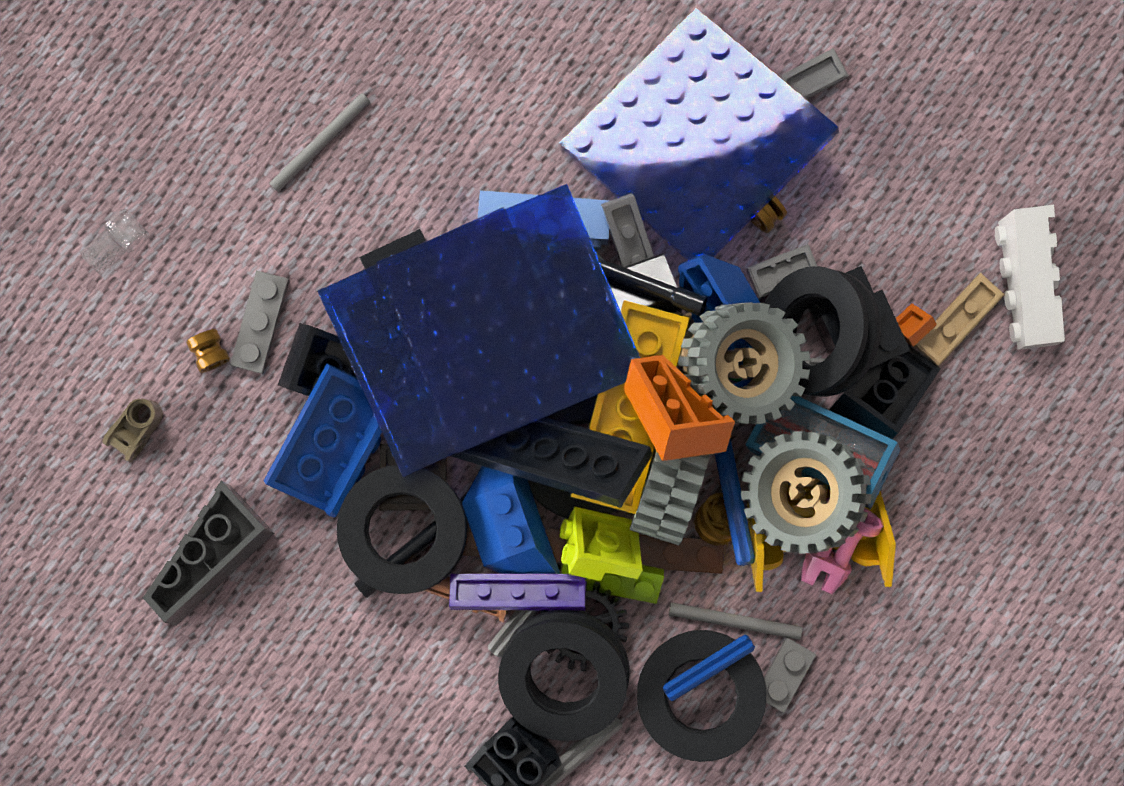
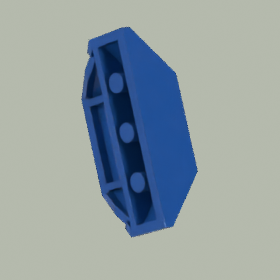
M706 254L683 262L678 266V273L680 274L679 287L708 298L703 314L706 311H716L715 307L721 305L750 302L760 303L738 266ZM691 313L695 323L703 322L698 315ZM738 339L727 350H734V348L753 349V347L747 341ZM743 360L738 362V366L743 365Z
M481 466L462 505L483 566L499 574H560L528 480Z

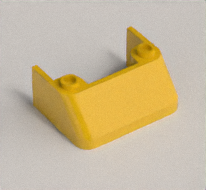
M788 485L787 499L791 508L803 517H813L815 515L814 508H801L797 504L802 499H813L810 492L815 486H804L805 496L800 500H791L789 496L791 485ZM827 489V498H829L830 490ZM880 491L871 510H868L881 520L883 528L876 537L863 536L858 542L851 559L862 566L879 565L885 587H892L896 543ZM748 518L755 555L754 563L751 564L756 592H763V571L779 567L783 563V552L786 551L781 550V546H771L764 541L767 536L757 534L752 528L756 524L754 518ZM833 547L832 550H838L839 547Z

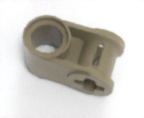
M138 398L131 401L119 419L107 431L102 443L116 448L125 455V460L129 463L134 461L146 446L149 437L163 418L161 406L157 402L148 399ZM147 405L150 408L151 416L147 422L142 423L139 420L138 412L143 406Z

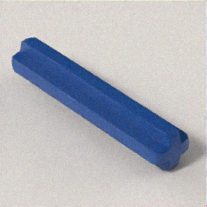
M748 635L739 637L663 686L665 694L671 701L678 699L753 652L755 649L753 642Z

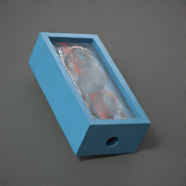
M791 396L790 399L795 405L790 411L779 410L782 417L776 420H766V423L755 425L746 446L751 453L757 456L763 453L759 448L766 442L774 443L776 441L774 437L781 434L791 435L795 431L814 432L839 439L841 444L848 445L855 451L853 453L854 457L860 458L864 463L865 467L862 468L863 474L868 475L871 485H866V494H872L871 504H865V507L870 510L901 450L897 441L799 396ZM812 467L802 470V477L818 478L820 481L817 484L825 485L830 490L828 480L820 471Z

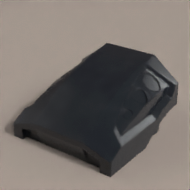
M512 717L477 751L464 767L468 771L472 770L486 786H541L562 763L556 748L545 737L526 729Z

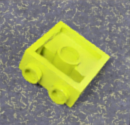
M574 507L569 518L563 520L560 528V538L566 539L567 543L563 548L561 561L562 564L568 565L569 575L601 581L605 573H611L638 579L643 569L639 533L630 530L632 519Z

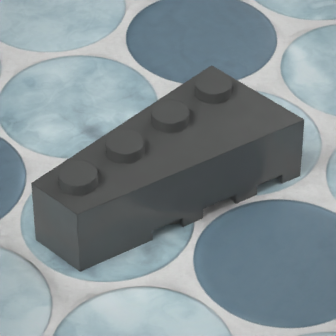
M222 480L214 490L216 492L209 503L204 505L198 514L199 518L189 533L185 534L178 544L179 548L172 559L166 562L143 597L164 623L177 626L275 534L235 489Z

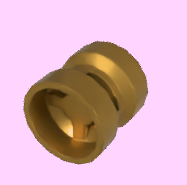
M217 329L199 333L186 342L190 352L195 353L197 357L196 365L200 373L211 371L230 361L227 351L220 346L221 338Z

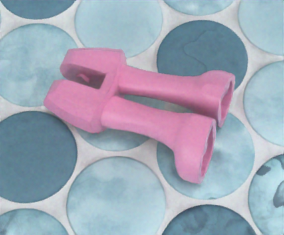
M864 508V512L868 513L865 522L858 523L856 527L859 531L853 537H847L845 539L846 543L839 546L836 553L832 551V548L823 552L806 553L801 580L813 586L821 571H824L826 576L821 590L833 594L845 582L852 571L849 561L858 542L863 536L876 537L879 535L883 528L881 520L871 511Z

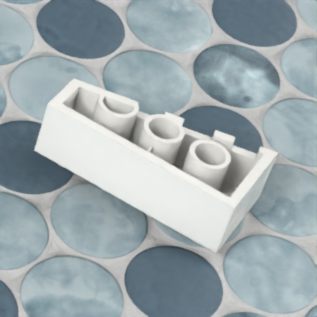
M1054 205L1014 209L998 222L999 226L995 227L996 244L1002 246L1004 257L1000 259V273L1002 278H1007L1008 291H1005L1004 295L1005 306L1007 310H1012L1013 323H1010L1009 333L1011 341L1017 343V350L1053 346L1065 341L1062 300L1059 295H1054V289H1057L1059 286V267L1052 263L1051 258L1054 253V247H1057L1056 233L1049 231L1048 217H1055Z

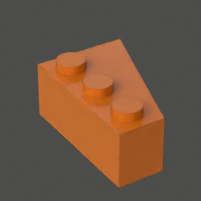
M659 355L631 359L624 391L662 461L726 452L735 421L729 415L723 417L712 407L713 400L706 394L701 397L690 387L691 380L665 356Z

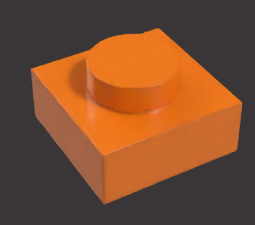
M912 303L896 317L906 342L913 347L937 325L933 316Z

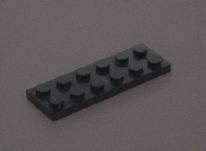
M494 402L482 411L478 410L472 403L443 446L448 456L620 508L652 457L650 446Z

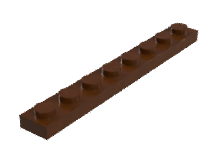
M467 522V542L462 556L480 557L472 531ZM544 528L556 562H562V551L565 544H567L566 539L560 538V529ZM639 535L642 565L664 570L722 574L724 545L716 546L707 543L703 539L683 538L680 545H676L647 535Z

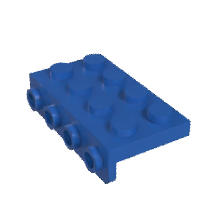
M327 363L263 481L266 485L324 510L328 516L335 518L354 483L361 480L369 455L378 449L381 442L380 435L386 424H390L395 418L397 400L389 393Z

